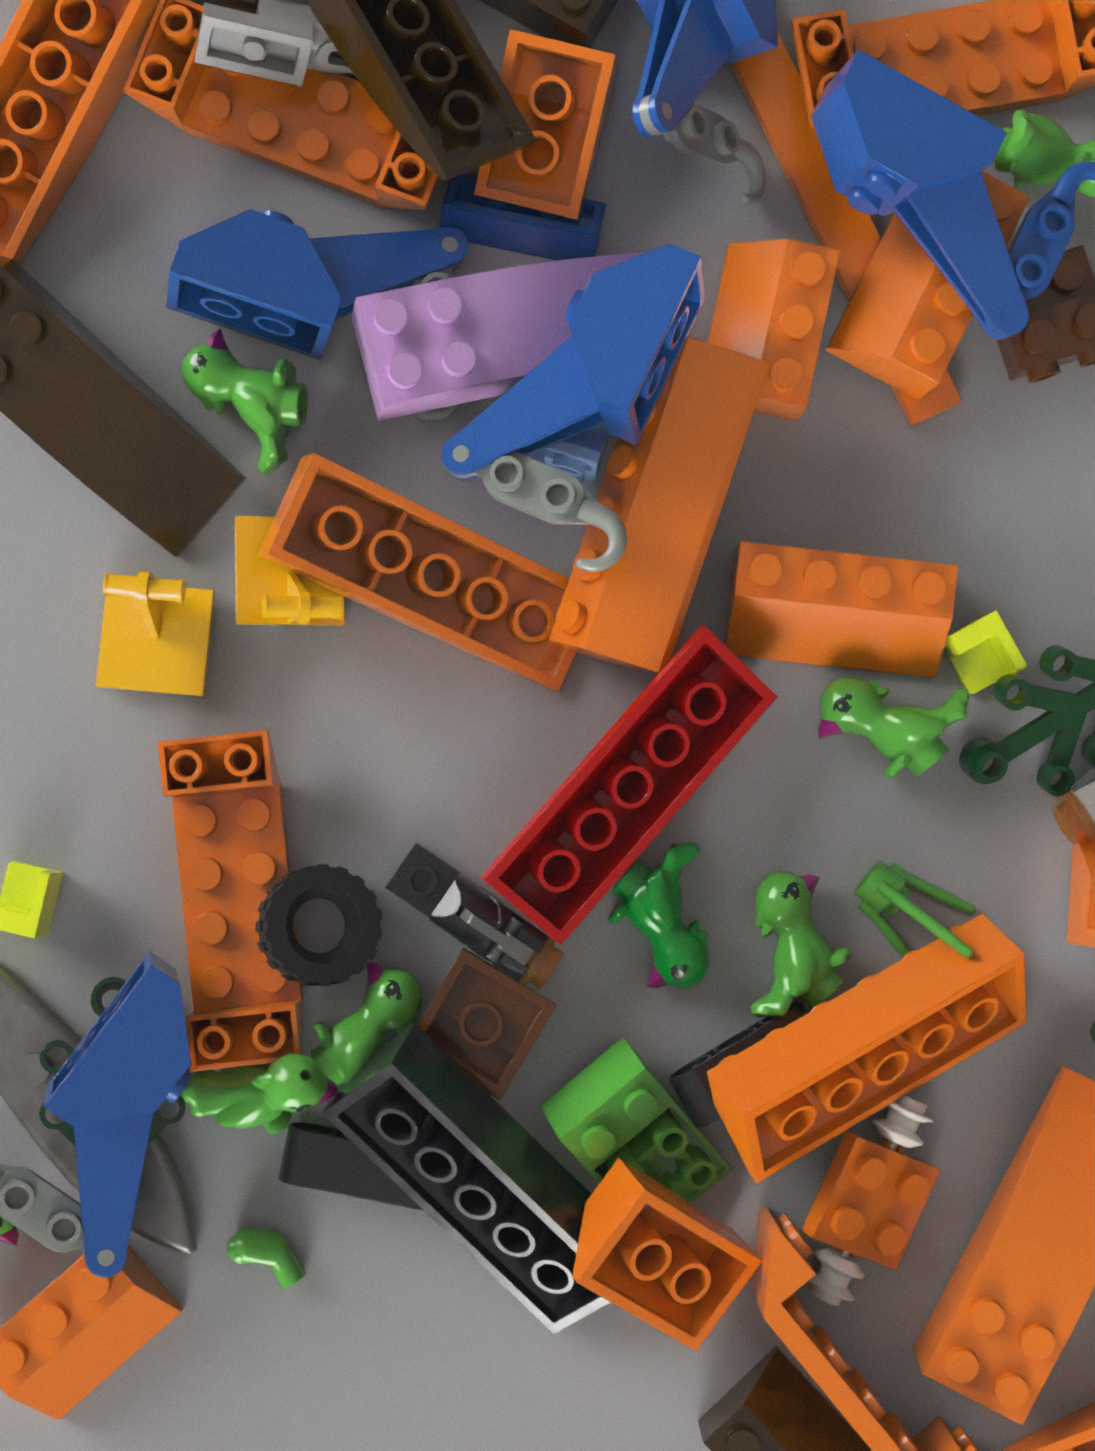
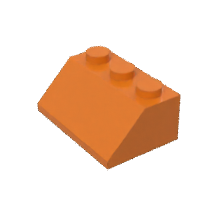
M792 239L729 243L707 342L764 360L770 364L754 412L798 421L806 410L840 250Z
M618 1158L585 1202L572 1277L576 1283L697 1351L762 1261L733 1228Z
M129 1245L127 1247L124 1267L116 1275L107 1278L98 1277L91 1273L86 1265L85 1255L83 1254L0 1327V1388L8 1397L59 1420L183 1311V1308Z

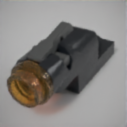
M415 843L385 887L428 916L429 921L524 986L530 982L538 989H541L564 955V952L553 946L556 942L553 938L506 906L504 901L419 843Z

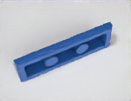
M461 174L449 180L441 206L440 228L449 226L461 230L465 234L468 243L557 261L596 256L606 203L584 199L579 218L576 220L474 195L477 177Z

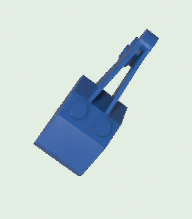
M858 49L824 88L811 115L835 191L848 197V203L860 212L870 215L879 214L881 216L895 212L965 302L988 336L993 339L1003 340L1019 333L1025 328L1029 318L1025 301L1038 296L1046 290L1073 235L1075 227V194L1082 182L1086 180L1095 181V162H1078L1068 167L1058 179L1055 187L1026 212L1009 250H1007L981 171L993 163L1007 132Z

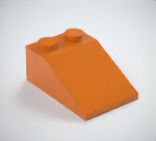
M510 29L500 78L531 129L536 141L530 147L481 166L474 195L578 220L606 123L620 61L616 54Z

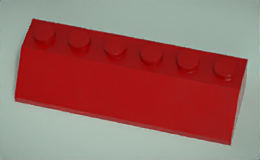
M701 625L481 875V878L561 945L778 696L706 626Z

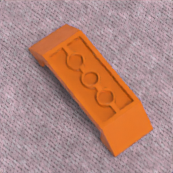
M159 0L123 88L125 94L186 133L380 208L426 210L439 176L407 143L359 81L344 75L307 68L303 86L195 63V50L203 6L189 0Z
M991 0L848 25L845 9L796 17L791 20L808 120L812 128L815 127L811 115L824 88L858 49L977 116L1059 102L1095 86V0Z
M269 730L158 742L163 796L172 797L193 1003V1012L185 1016L191 1059L190 1071L267 1064L289 1053L302 1054L303 987L299 985V982L288 981L281 977V972L269 966L266 962L268 958L259 949V933L256 932V922L259 921L260 915L258 908L261 901H265L268 895L266 892L273 884L282 880L281 877L291 872L282 784ZM294 916V920H293V931H294V935H295V937H296V939H297V941H298V938H297V928H296V918H295V916Z
M767 1206L759 1211L754 1253L762 1263L752 1275L751 1290L761 1314L872 1451H980L960 1425L951 1431L939 1416L912 1438L892 1411L887 1413L883 1405L876 1398L877 1393L860 1371L855 1368L851 1373H847L851 1370V1367L841 1355V1349L822 1326L818 1327L815 1331L811 1329L815 1323L807 1314L806 1306L795 1293L816 1275L807 1260V1257L813 1253V1250L805 1241L804 1235L786 1213L777 1219Z

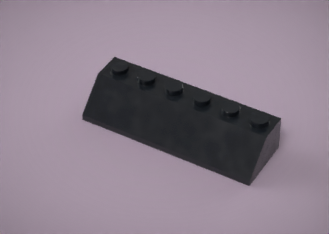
M416 1023L382 1046L325 1107L322 1114L553 1334L611 1303L576 1283L572 1277L585 1202L591 1196V1193Z

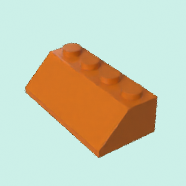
M981 171L1005 245L1007 246L1030 197L988 173ZM895 212L825 351L908 396L919 400L940 383L973 313Z
M740 541L733 554L724 645L738 657L936 678L953 620L958 565Z

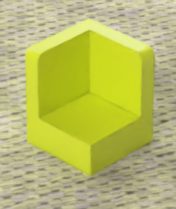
M997 610L949 634L943 650L961 684L970 695L992 685L1006 674H1015L1027 668L1024 658Z
M18 861L10 862L0 896V931L31 938L49 935L64 872Z

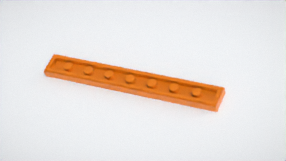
M777 31V48L731 63L730 66L820 246L840 250L835 276L849 303L881 237L870 215L853 208L847 201L848 197L835 191L816 130L809 125L801 77ZM947 369L940 383L919 400L890 386L910 427L918 425L962 402Z

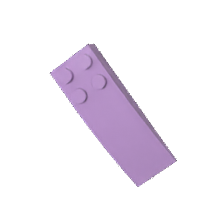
M646 252L575 258L516 266L356 297L351 319L378 422L505 394L571 337L569 323L566 322L567 309L574 293L578 289L585 291L592 274Z

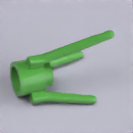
M881 860L868 871L854 890L853 894L862 900L857 908L875 923L902 958L911 951L881 913L882 911L893 916L900 908L965 958L972 957L973 950L907 899L911 891L904 884L968 915H973L976 911L972 904L909 874L895 862L889 867Z

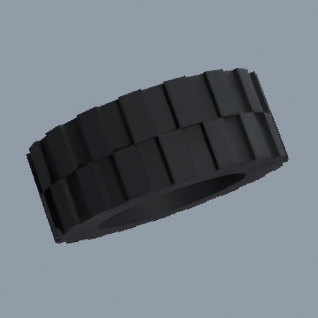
M318 864L290 872L281 877L282 880L269 888L266 892L268 895L265 901H261L258 908L260 915L259 921L256 922V932L259 933V949L268 958L266 962L272 969H277L281 972V977L288 981L299 982V985L330 986L331 984H339L350 980L349 977L351 975L359 974L366 968L365 964L367 961L374 958L377 949H375L377 942L382 937L383 929H380V919L383 918L381 909H378L375 902L377 897L373 890H368L364 885L365 881L361 877L348 873V869L340 866L333 868L329 867V864ZM317 898L326 899L334 903L341 910L345 920V931L341 941L336 947L324 953L311 952L302 947L293 931V920L297 910L305 902Z

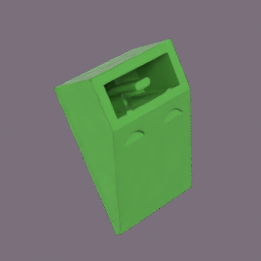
M624 1037L540 1105L558 1139L598 1183L602 1181L616 1160L620 1158L692 1203L732 1170V1167L702 1130L695 1128L688 1113Z

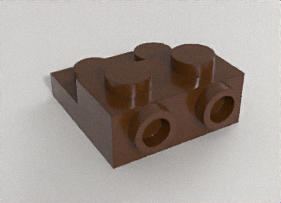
M1084 245L1065 250L1046 290L1038 296L1025 301L1029 312L1025 328L1007 339L997 340L1010 381L1025 376L1028 377L1029 383L1043 381L1061 373L1060 365L1078 360L1080 367L1095 364V279Z
M462 948L417 1025L488 1094L501 1100L555 1009L556 1003L524 983L516 981L467 949Z

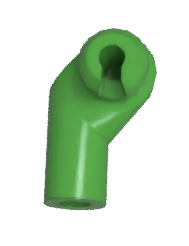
M247 1227L239 1230L228 1241L227 1253L233 1262L237 1264L255 1263L269 1265L283 1289L295 1284L306 1275L287 1239L277 1230Z

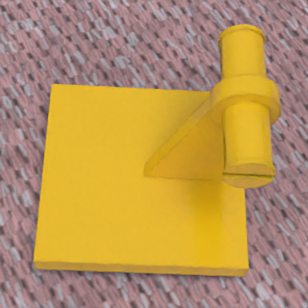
M235 516L236 625H345L344 596L257 556L274 517Z
M139 571L137 576L107 572L103 581L105 603L96 687L205 697L215 591L187 588L186 582L183 579L154 578L153 573L149 571Z

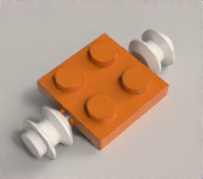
M906 1094L888 1105L890 1109L886 1118H873L872 1122L878 1133L887 1138H882L881 1143L849 1130L845 1131L801 1229L812 1239L834 1246V1249L824 1248L814 1251L813 1254L821 1265L816 1275L808 1281L812 1284L809 1292L826 1303L839 1306L842 1299L850 1302L854 1301L855 1297L847 1288L850 1280L864 1279L865 1277L860 1265L854 1260L857 1255L897 1270L940 1170L926 1161L903 1153L904 1148L900 1146L902 1145L907 1148L922 1146L924 1142L916 1134L920 1123H933V1119L924 1114L928 1105Z

